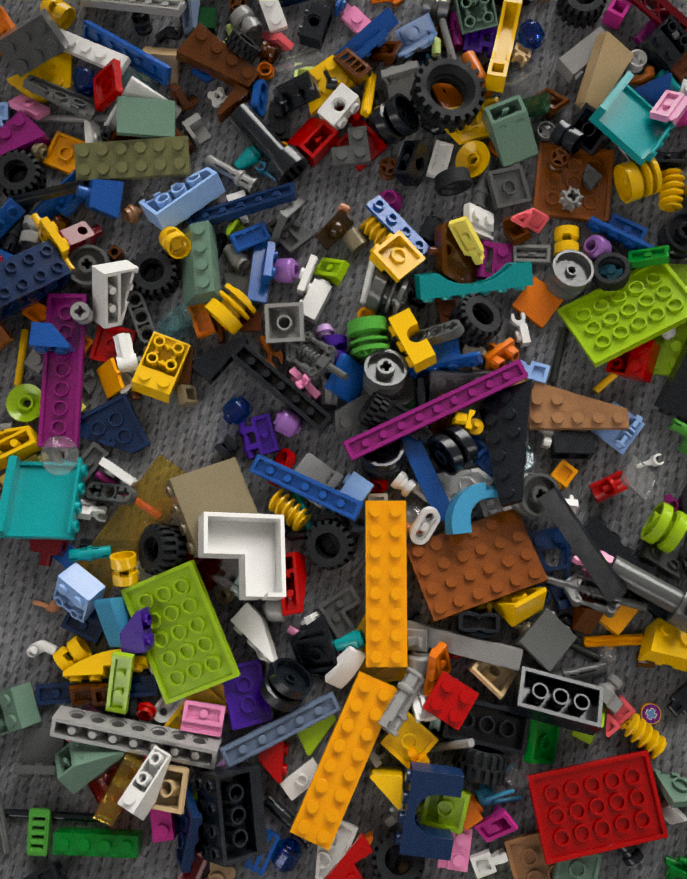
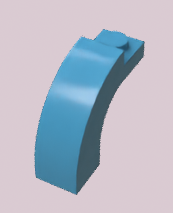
M486 482L466 486L458 491L449 502L446 510L445 534L472 533L471 512L473 507L482 499L498 498L497 486H486Z

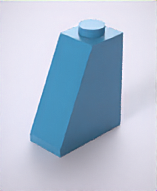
M123 597L93 600L109 647L121 649L120 632L131 619Z

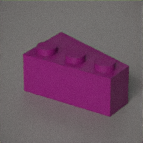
M22 110L18 111L0 128V156L2 154L3 156L7 155V151L13 153L17 149L20 152L24 150L27 153H31V148L35 143H44L47 147L51 144L48 136Z

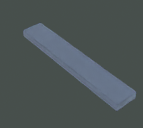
M330 691L296 710L220 747V752L229 769L341 711V708L333 691Z

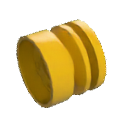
M655 158L650 162L646 160L641 166L633 160L617 164L614 168V185L620 199L624 203L628 204L641 199L642 196L649 197L661 191L662 173Z
M226 283L224 288L229 294L227 295L222 290L218 292L223 301L220 302L212 298L204 308L228 332L235 335L243 327L238 318L241 316L248 321L250 317L245 311L254 315L257 310L243 292Z

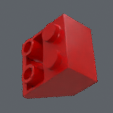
M310 117L289 139L287 144L288 146H296L297 150L307 158L308 164L314 168L328 154L331 148L335 146V142L338 141V131L325 120Z
M650 340L608 361L606 372L650 384L661 346L654 340Z

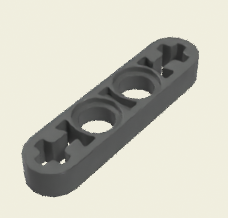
M455 319L419 330L420 332L413 335L410 341L420 342L427 338L430 345L433 346L460 337L464 333L465 328L459 320ZM396 340L394 343V347L400 354H405L404 352L401 353L396 345V342L398 340Z

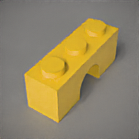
M409 308L388 318L390 324L387 327L392 337L395 336L397 338L396 345L401 353L404 352L406 354L405 361L409 368L413 367L415 372L418 373L437 363L436 354L427 338L420 342L410 341V338L420 331L418 322Z

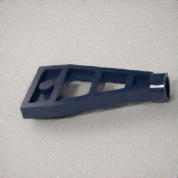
M555 527L527 533L546 575L550 576L551 571L561 570L563 572V580L566 581L570 577L571 546L559 528ZM558 548L561 552V561L559 565L551 567L546 563L543 552L547 549ZM546 584L552 593L557 610L573 607L564 592V588ZM564 596L565 600H559V597Z

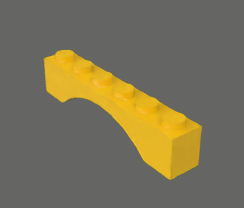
M523 0L503 1L495 44L486 76V90L501 93L504 91Z

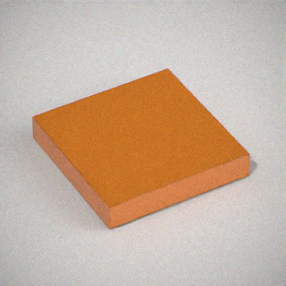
M534 276L533 285L526 286V290L521 292L511 308L520 314L524 312L529 321L542 329L564 299H559L552 295L547 289L546 284Z

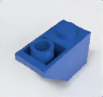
M31 322L29 346L35 352L45 354L48 351H55L56 354L67 355V352L74 353V348L52 323Z

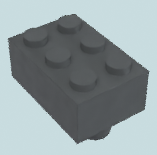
M44 8L0 36V51L21 77L66 50L69 42Z

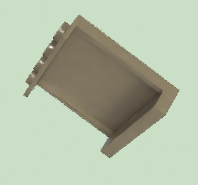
M235 457L170 478L165 483V493L168 498H171L173 503L172 511L175 516H178L180 531L182 535L186 536L188 541L187 549L190 554H193L194 559L198 557V517L203 512L258 514Z

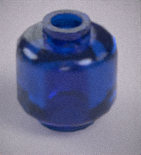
M529 19L519 26L517 35L525 48L535 50L542 45L541 41L544 39L545 33L538 21Z
M86 66L73 70L71 81L75 92L87 97L94 95L93 78L95 74L93 70L88 69Z
M233 396L222 407L223 419L228 424L240 425L251 414L250 403L242 396Z
M292 838L278 841L271 854L272 863L278 871L289 872L295 869L302 855L299 843Z

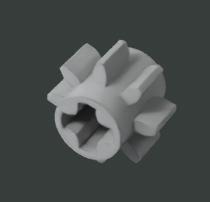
M570 186L567 192L562 190L560 194L562 197L558 201V203H562V210L567 209L572 212L574 207L580 208L582 205L580 201H582L584 196L580 195L579 188L573 189Z

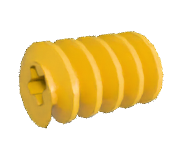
M670 168L661 172L662 188L658 201L659 209L666 212L679 211L683 209V205L679 203H682L684 200L681 196L684 195L682 189L685 187L683 183L685 176L680 175L682 174L681 169Z
M370 216L361 224L359 229L364 230V234L369 235L371 241L374 240V245L377 243L381 245L391 232H388V229L383 227V224L380 221L378 222L375 216Z
M281 488L270 499L268 508L275 515H284L286 525L292 526L293 531H299L306 525L312 514L306 516L307 508L300 511L301 503L294 506L295 498L288 501L289 493L282 496L284 489Z
M638 713L631 715L621 725V730L626 729L624 732L625 737L632 735L631 743L638 740L637 748L645 746L644 749L648 750V753L651 752L649 756L651 760L658 757L664 751L667 745L666 738L659 735L657 730H653L652 725L647 724L646 720L640 718Z

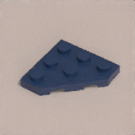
M125 393L81 415V438L133 454L152 445Z
M188 784L184 813L177 814V817H175V835H178L179 849H176V859L181 873L190 872L191 864L195 861L194 850L195 845L199 842L198 830L203 821L202 813L198 811L197 801L193 798L191 786H188Z

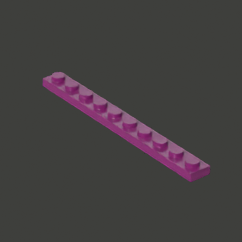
M520 359L350 438L342 444L352 462L526 379L528 374Z

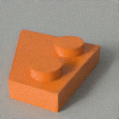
M441 641L429 653L423 695L427 697L442 671L448 674L452 671L448 646Z

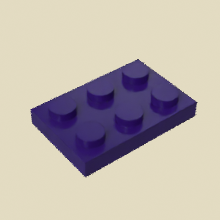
M260 659L237 664L241 675L222 683L232 731L273 720L270 705L260 692L259 684L264 677Z

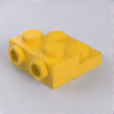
M400 230L394 235L390 233L381 245L377 243L373 246L369 256V260L381 272L385 270L396 283L426 259Z

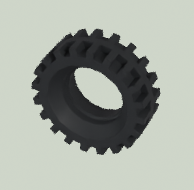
M447 54L445 59H442L441 55H436L434 61L430 58L425 65L422 64L410 90V95H412L410 104L415 105L414 114H420V121L422 123L427 121L430 123L428 128L433 129L436 126L441 133H443L444 129H449V133H454L457 127L461 131L466 125L469 126L476 118L485 101L483 96L486 92V87H481L484 79L483 77H477L479 70L477 68L472 70L470 68L472 63L469 61L466 64L461 62L462 57L460 56L456 60L451 59V54ZM438 83L452 85L460 92L463 99L462 105L452 110L437 105L431 97V87Z

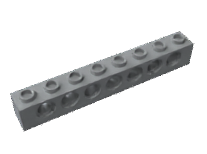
M63 705L53 715L50 729L51 737L148 756L156 745L172 755L170 761L212 770L215 769L222 738L180 731V729Z

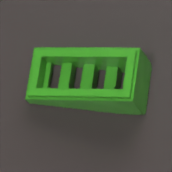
M30 808L27 855L46 856L52 848L51 808ZM35 817H45V820H35Z

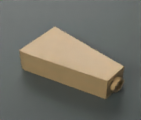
M609 31L600 33L595 38L575 101L579 110L582 109L585 103L597 109L614 88L634 56Z

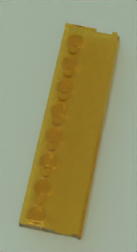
M159 454L134 487L138 494L136 501L131 505L121 504L92 542V547L111 545V555L121 551H133L138 555V543L145 527H148L150 524H161L172 510L173 503L171 498H168L165 493V483L170 478L185 474L186 472ZM110 558L95 559L92 562L88 560L78 561L77 564L106 586L102 598L104 599L114 586L111 576L114 570L110 567Z

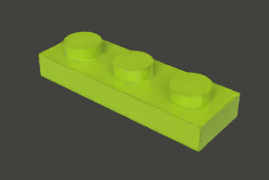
M120 651L113 652L105 711L120 714L127 713L135 654Z

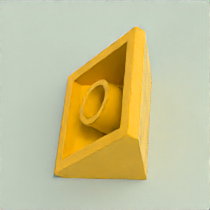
M530 587L511 594L507 598H502L493 603L492 606L513 627L543 610L547 589L546 587Z
M378 766L375 769L370 768L371 780L393 805L400 810L402 808L401 794L403 786L401 767Z

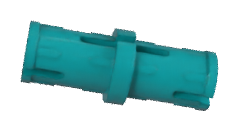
M90 545L87 548L69 549V562L82 560L92 562L95 559L109 558L111 555V545L92 547Z

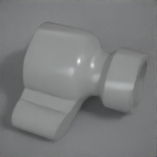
M610 673L606 678V682L599 683L597 686L604 687L603 706L607 707L613 714H616L623 706V703L615 694V691L619 690L624 683L615 674Z

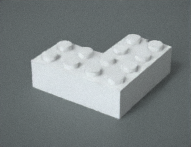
M203 512L198 517V558L239 559V600H281L286 597L284 515Z

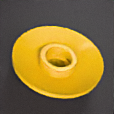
M478 140L467 142L458 151L455 166L468 168L471 178L481 175L486 170L490 161V151L487 145Z

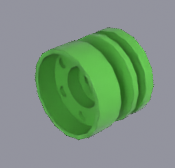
M364 316L346 323L348 338L355 339L349 343V347L352 349L350 350L351 358L367 359L376 350L391 349L388 344L389 337L382 336L388 332L387 321L384 316Z

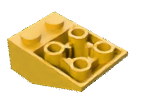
M154 331L132 379V390L169 404L191 345Z

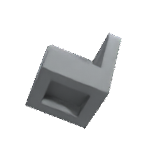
M198 113L182 122L185 132L196 147L211 139V135L203 125L202 118Z

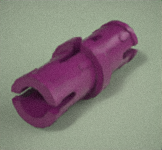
M454 11L448 15L450 21L449 33L454 50L459 51L463 49L462 33Z

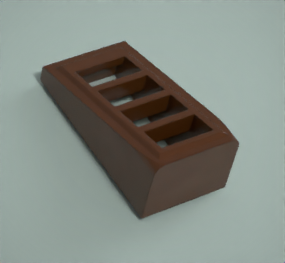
M348 47L333 57L336 64L356 86H359L371 77L372 68ZM347 55L348 57L342 61L341 58Z
M235 84L217 111L219 122L225 121L239 105L246 103L250 99L249 91L246 88Z

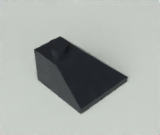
M585 103L571 124H573L574 129L578 128L587 134L586 141L581 149L594 156L612 140L588 120L596 109Z

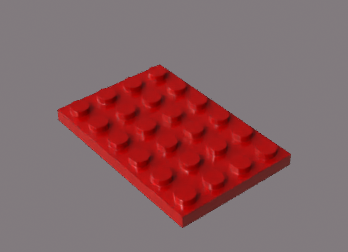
M644 749L526 775L543 858L547 865L669 837L648 750Z

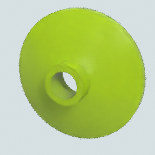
M20 384L14 387L6 399V408L10 416L20 422H30L37 419L40 414L41 390L32 384ZM27 401L31 402V405L29 407L25 406V403Z

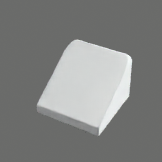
M666 799L661 803L664 819L669 824L673 825L687 820V816L678 808H671Z

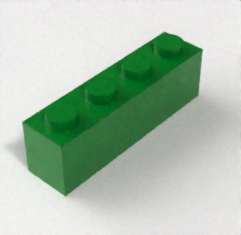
M61 826L54 832L52 855L137 858L142 852L143 830Z

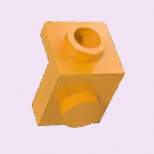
M562 459L550 473V476L556 481L559 490L560 488L564 490L567 489L571 480L578 473V470Z

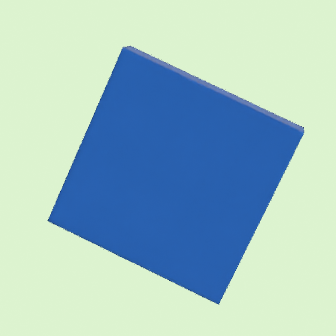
M341 353L335 366L348 373L349 377L344 381L331 373L324 388L347 404L351 400L358 398L363 388L364 367L349 355Z

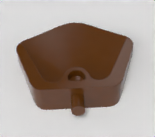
M449 221L436 226L434 229L435 247H428V254L435 255L436 273L452 282L472 283L478 265H475L471 256H464L448 227Z

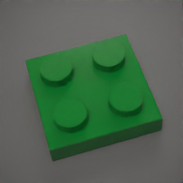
M531 719L526 754L523 761L531 764H554L560 727Z

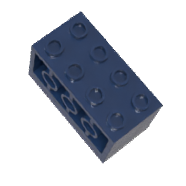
M50 239L0 262V321L47 299L48 293L57 294L66 288L72 272Z

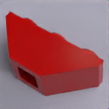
M285 740L258 753V761L277 783H282L283 777H287L288 764H284V755L288 756L289 743H286Z

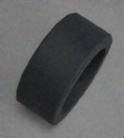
M466 167L446 169L438 173L434 178L436 191L440 196L457 195L465 192L472 186L470 171Z
M610 252L599 256L594 261V275L592 278L598 288L605 291H617L627 284L631 268L630 262L625 256L620 253ZM614 264L623 269V274L617 279L609 280L600 276L599 271L605 265Z

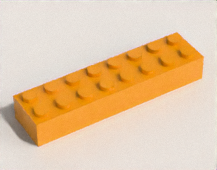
M365 501L366 667H408L406 501Z
M358 671L291 825V833L326 850L330 849L382 726L377 722L398 689L396 686L364 671Z

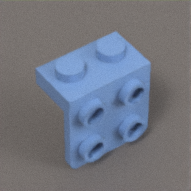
M429 13L394 31L398 41L403 43L402 49L397 53L398 57L404 56V58L413 55L419 47L423 50L434 42L437 31Z

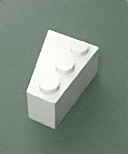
M128 260L92 266L93 321L104 329L120 326L123 323L129 303L127 302L129 291L133 290L134 285L132 281L139 267Z

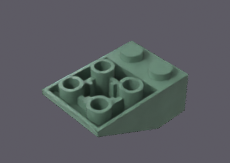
M452 0L462 35L498 26L494 0Z
M520 94L484 108L482 121L503 168L539 154L529 115Z
M30 682L0 692V736L41 722Z
M71 741L54 754L57 778L69 791L75 794L80 789L85 788L94 778L103 774L112 764L118 762L126 753L115 749Z

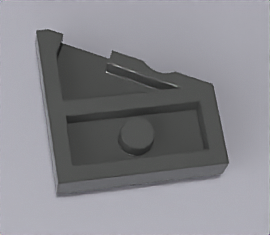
M368 393L361 394L360 397L351 400L342 408L332 412L333 432L370 430L357 421L363 406L369 400L370 395Z

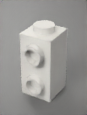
M315 278L313 283L307 285L304 300L301 299L299 301L303 302L304 319L315 325L332 294V286H330L331 284L328 281Z

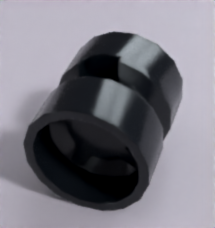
M565 119L555 126L550 135V141L559 147L562 146V149L566 150L571 156L581 149L587 138L586 133L578 128L574 129L573 124Z

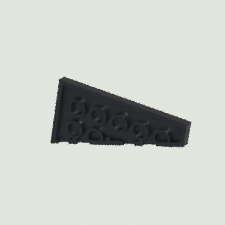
M532 379L505 388L477 402L502 507L523 502L524 469L527 462L526 449L528 448L531 421L530 407L533 400L532 389H534V381Z

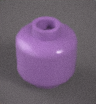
M600 235L590 236L583 244V253L592 261L612 251L611 243Z
M278 258L273 264V267H276L274 277L276 282L293 283L299 277L300 266L294 259Z
M287 408L282 411L279 410L272 423L275 425L274 428L277 432L287 437H292L295 433L299 434L303 426L300 423L301 417Z

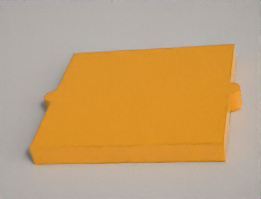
M114 357L108 359L96 369L107 399L112 398L125 388Z

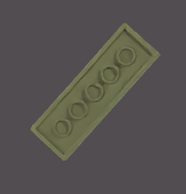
M188 136L74 144L76 180L81 179L84 183H89L92 179L122 181L191 175Z

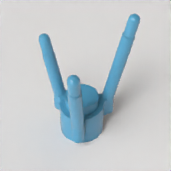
M515 763L508 765L506 772L513 768ZM479 784L480 789L475 790L481 807L522 799V796L499 798L514 793V789L494 794L492 787L488 788V785Z

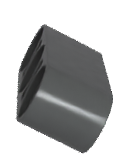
M134 290L129 292L127 302H129L128 308L138 337L147 346L150 339L145 340V336L148 333L157 332L146 299L139 291ZM135 299H141L137 305H133ZM141 316H147L144 322H139Z

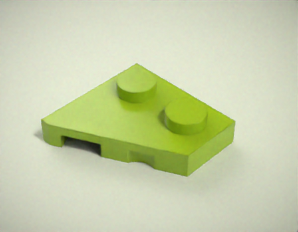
M334 714L297 733L308 756L312 754L336 721Z

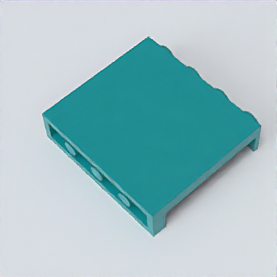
M628 71L588 120L641 166L646 160L650 162L657 155V151L663 146V142L670 136V132L676 125L672 121L666 123L649 118L653 107L628 85L634 77V74Z
M9 456L0 499V538L75 540V534L79 532L78 514L82 512L81 495L85 493L83 481L88 473V467L82 458L78 457V463L20 461L17 456Z

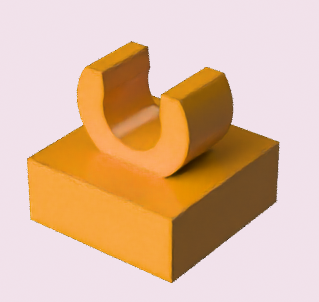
M415 746L407 750V754L410 757V760L407 761L408 769L410 761L430 764L429 757L425 751L419 754Z

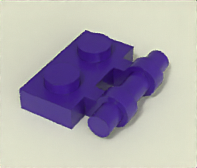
M498 26L465 34L463 53L473 50L476 56L481 57L482 50H485L487 52L486 57L488 59L491 58ZM484 35H488L489 41H483Z
M269 413L250 418L252 426L247 427L245 420L238 422L239 436H242L244 444L242 448L248 460L255 458L254 450L259 449L262 456L280 451ZM250 433H255L256 443H251Z

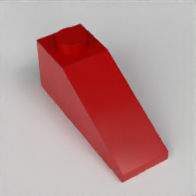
M298 552L285 553L286 597L281 599L282 616L303 613L307 578L305 555Z

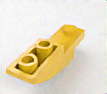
M122 650L104 651L82 659L63 672V677L70 680V683H82V680L102 682V679H109L112 654L114 651L122 652ZM135 656L133 672H142L143 669L150 668L146 656Z

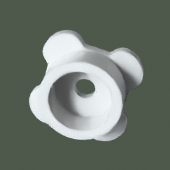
M218 87L217 90L210 91L207 94L214 108L220 107L227 98L223 87Z

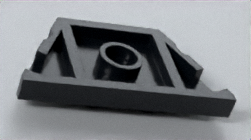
M325 615L319 616L291 637L290 644L297 662L304 666L311 677L315 676L325 680V675L337 665V657L339 656Z

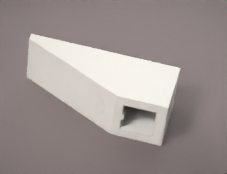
M247 602L230 620L235 625L233 629L241 636L244 634L248 638L246 642L253 649L258 648L262 652L260 656L268 664L270 662L274 663L278 657L267 620L253 605Z
M155 745L117 804L144 821L157 800L172 755Z

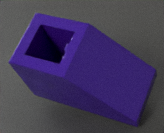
M149 607L136 611L120 632L122 652L145 653L154 648L155 637L151 629L152 615L149 612Z

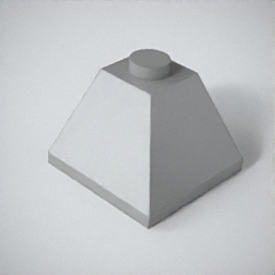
M303 302L264 304L266 343L305 341Z

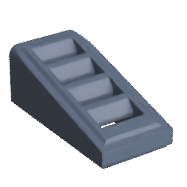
M184 0L187 8L182 13L185 35L191 33L197 26L200 0Z

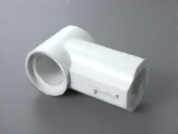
M120 333L113 336L120 374L136 371L138 361L133 350L130 333Z

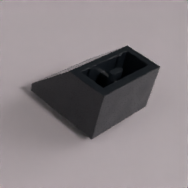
M670 14L650 31L635 48L646 53L647 62L655 68V72L658 74L661 69L664 71L671 69L687 51V33Z

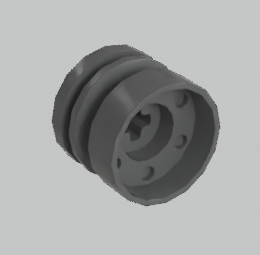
M378 269L371 284L365 308L377 312L381 305H385L384 315L388 314L390 308H393L391 316L399 313L406 302L410 280L405 279L402 286H399L400 281L398 283L395 281L390 283L391 276L387 272H381Z

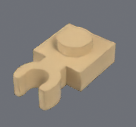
M516 42L512 50L511 56L513 57L511 62L517 61L520 63V67L523 68L529 61L532 50Z

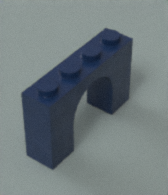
M410 761V767L405 771V782H407L406 790L403 789L401 794L403 809L398 812V824H400L399 831L395 832L394 845H397L399 854L450 861L454 842L451 831L449 829L427 827L420 824L415 819V810L423 799L431 795L461 798L464 774L461 768Z

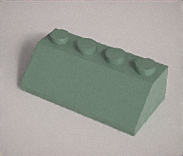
M209 220L192 223L182 232L191 242L190 253L181 259L185 307L208 303L212 298L222 300L218 293L221 290L216 230Z

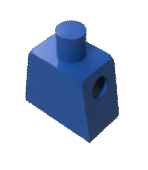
M92 179L89 181L88 187L77 186L76 197L86 199V209L114 220L119 218L124 182Z

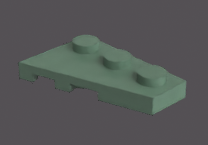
M653 769L655 782L670 807H687V778L680 777L679 773L671 772L670 775L662 774L660 770Z

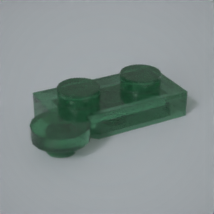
M549 92L522 99L529 118L549 113L552 97Z

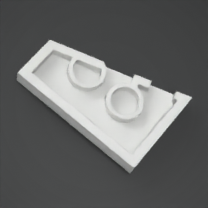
M342 820L330 849L326 850L320 846L317 847L315 879H324L334 865L341 860L348 848L352 846L358 826Z

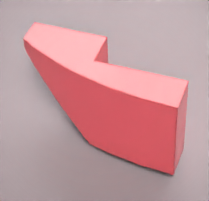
M266 31L261 36L263 40L269 41L271 45L279 46L280 51L283 52L292 50L294 45L281 32L271 35L270 31Z
M535 208L528 209L510 218L512 222L523 228L527 227L538 234L550 219L548 215Z
M622 694L618 698L623 703V706L616 714H613L606 707L605 734L608 738L621 728V724L636 712Z

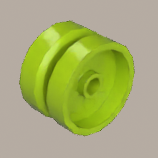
M664 501L660 502L646 520L641 531V540L648 544L656 543L657 549L670 553L680 543L687 531V514L680 510L674 512L673 506Z

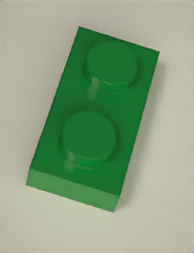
M669 245L629 251L628 261L630 262V268L667 264L670 259Z

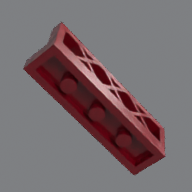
M629 0L656 25L662 22L660 13L665 18L672 14L687 33V17L668 0Z

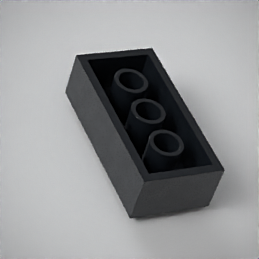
M522 666L515 677L511 714L593 736L601 729L604 687Z
M476 700L459 731L442 721L440 737L453 740L472 738L475 745L525 755L531 719L511 714V708Z

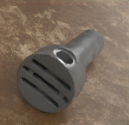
M617 555L613 559L611 568L624 587L668 611L667 621L687 631V611H683L687 605V585L679 590Z

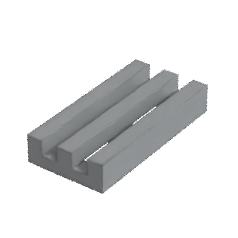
M513 245L512 262L529 261L532 262V265H550L551 245ZM517 250H546V253L517 252ZM517 257H538L546 259H522Z

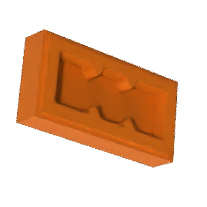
M206 303L187 306L198 339L217 333L211 315L204 308Z

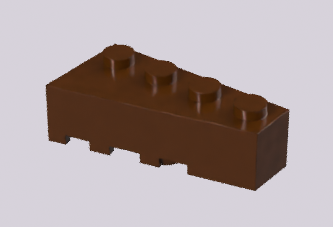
M200 22L176 53L177 61L189 64L192 68L199 69L209 74L210 77L217 78L231 87L239 84L250 91L254 81L259 78L260 72L235 54L233 50Z

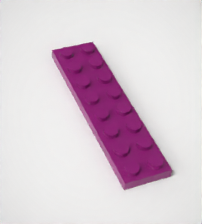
M48 293L46 323H52L74 348V353L67 352V355L56 354L55 351H48L43 355L37 447L79 448L87 324L81 325L72 318L70 309L76 302H84L88 305L87 294Z

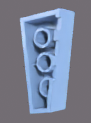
M206 167L186 177V182L175 183L170 186L171 189L161 194L159 191L153 194V199L147 202L143 199L138 203L147 219L160 230H163L167 226L175 227L189 219L195 212L219 198L225 192V188L218 173Z

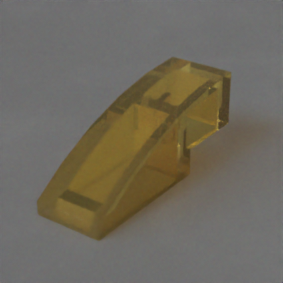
M126 752L93 816L94 819L111 827L113 826L123 808L117 803L145 760Z

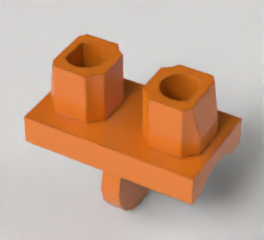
M510 337L497 345L494 342L487 344L488 351L484 355L486 360L485 369L497 370L506 365V359L513 362L519 359L520 354L519 350L515 347L514 339Z

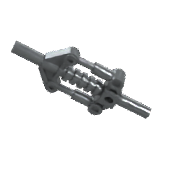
M311 332L305 333V341L284 342L287 344L286 361L291 365L296 364L313 380H318L321 375L329 371L344 381L348 379L349 374L334 365L335 357L338 355L337 349L333 345L318 341ZM313 342L325 353L320 355L307 347L306 344ZM298 353L315 363V365L310 367L305 363L299 362L297 360Z
M585 571L577 572L566 579V581L547 576L548 581L544 582L564 588L565 594L574 607H579L580 605L588 606L593 610L605 613L609 618L614 617L621 605L645 612L647 610L648 604L625 598L623 595L609 601L607 606L596 602L583 601L580 595L584 596V594L586 597L592 596L591 598L593 599L597 598V600L607 601L600 589L597 590L595 587L593 589L591 586L581 585L586 580L594 582L592 577L587 576Z

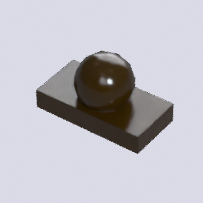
M339 210L314 237L325 250H329L345 235L346 231L354 223L342 210Z

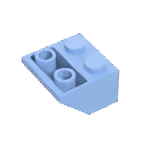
M75 562L58 575L53 600L58 606L66 609L74 619L84 623L95 609L93 600L103 598L106 586Z

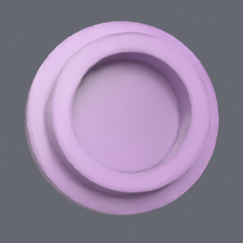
M327 323L317 326L315 332L316 337L321 340L324 336L335 334L334 328Z

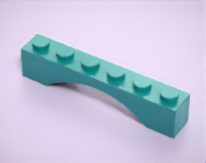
M532 262L506 263L492 276L473 283L452 282L434 272L415 274L416 298L427 303L433 302L434 298L440 297L441 300H450L455 295L465 298L471 293L488 295L490 291L496 290V293L508 292L509 288L526 290V286L533 285Z

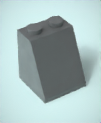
M546 608L530 621V626L522 634H517L508 644L524 649L520 668L525 666L550 672L577 638L571 628L558 619L555 612Z

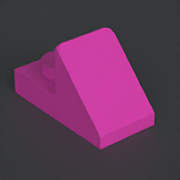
M498 804L491 815L484 817L483 820L474 825L475 829L487 843L518 829V825L506 810Z

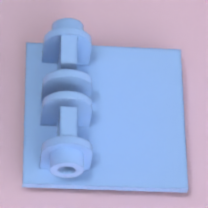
M613 401V402L611 403V404L620 406V405H619L618 403H616L615 401ZM628 411V430H591V432L623 455L645 423L642 422L643 417L638 414L634 416Z

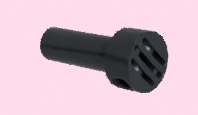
M243 103L233 111L231 115L232 121L268 160L267 172L276 179L279 186L293 182L303 173L308 164L307 158L297 150L296 146L289 145L286 147L249 104Z

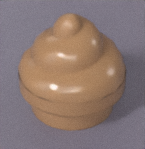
M127 205L122 210V213L127 223L135 224L140 220L143 210L134 205Z

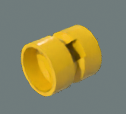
M42 0L40 11L45 8L59 28L63 30L68 29L75 20V9L63 2V0Z
M561 225L554 229V241L557 242L554 244L555 257L564 250L579 251V243L576 242L579 240V227L575 225Z
M167 226L160 232L159 243L171 257L182 259L190 253L191 242L177 227Z
M121 551L110 555V567L114 570L111 573L114 586L127 587L139 582L138 569L135 568L137 566L136 552Z
M78 635L70 639L66 643V647L62 646L52 654L54 661L63 672L82 659L93 655L90 647Z

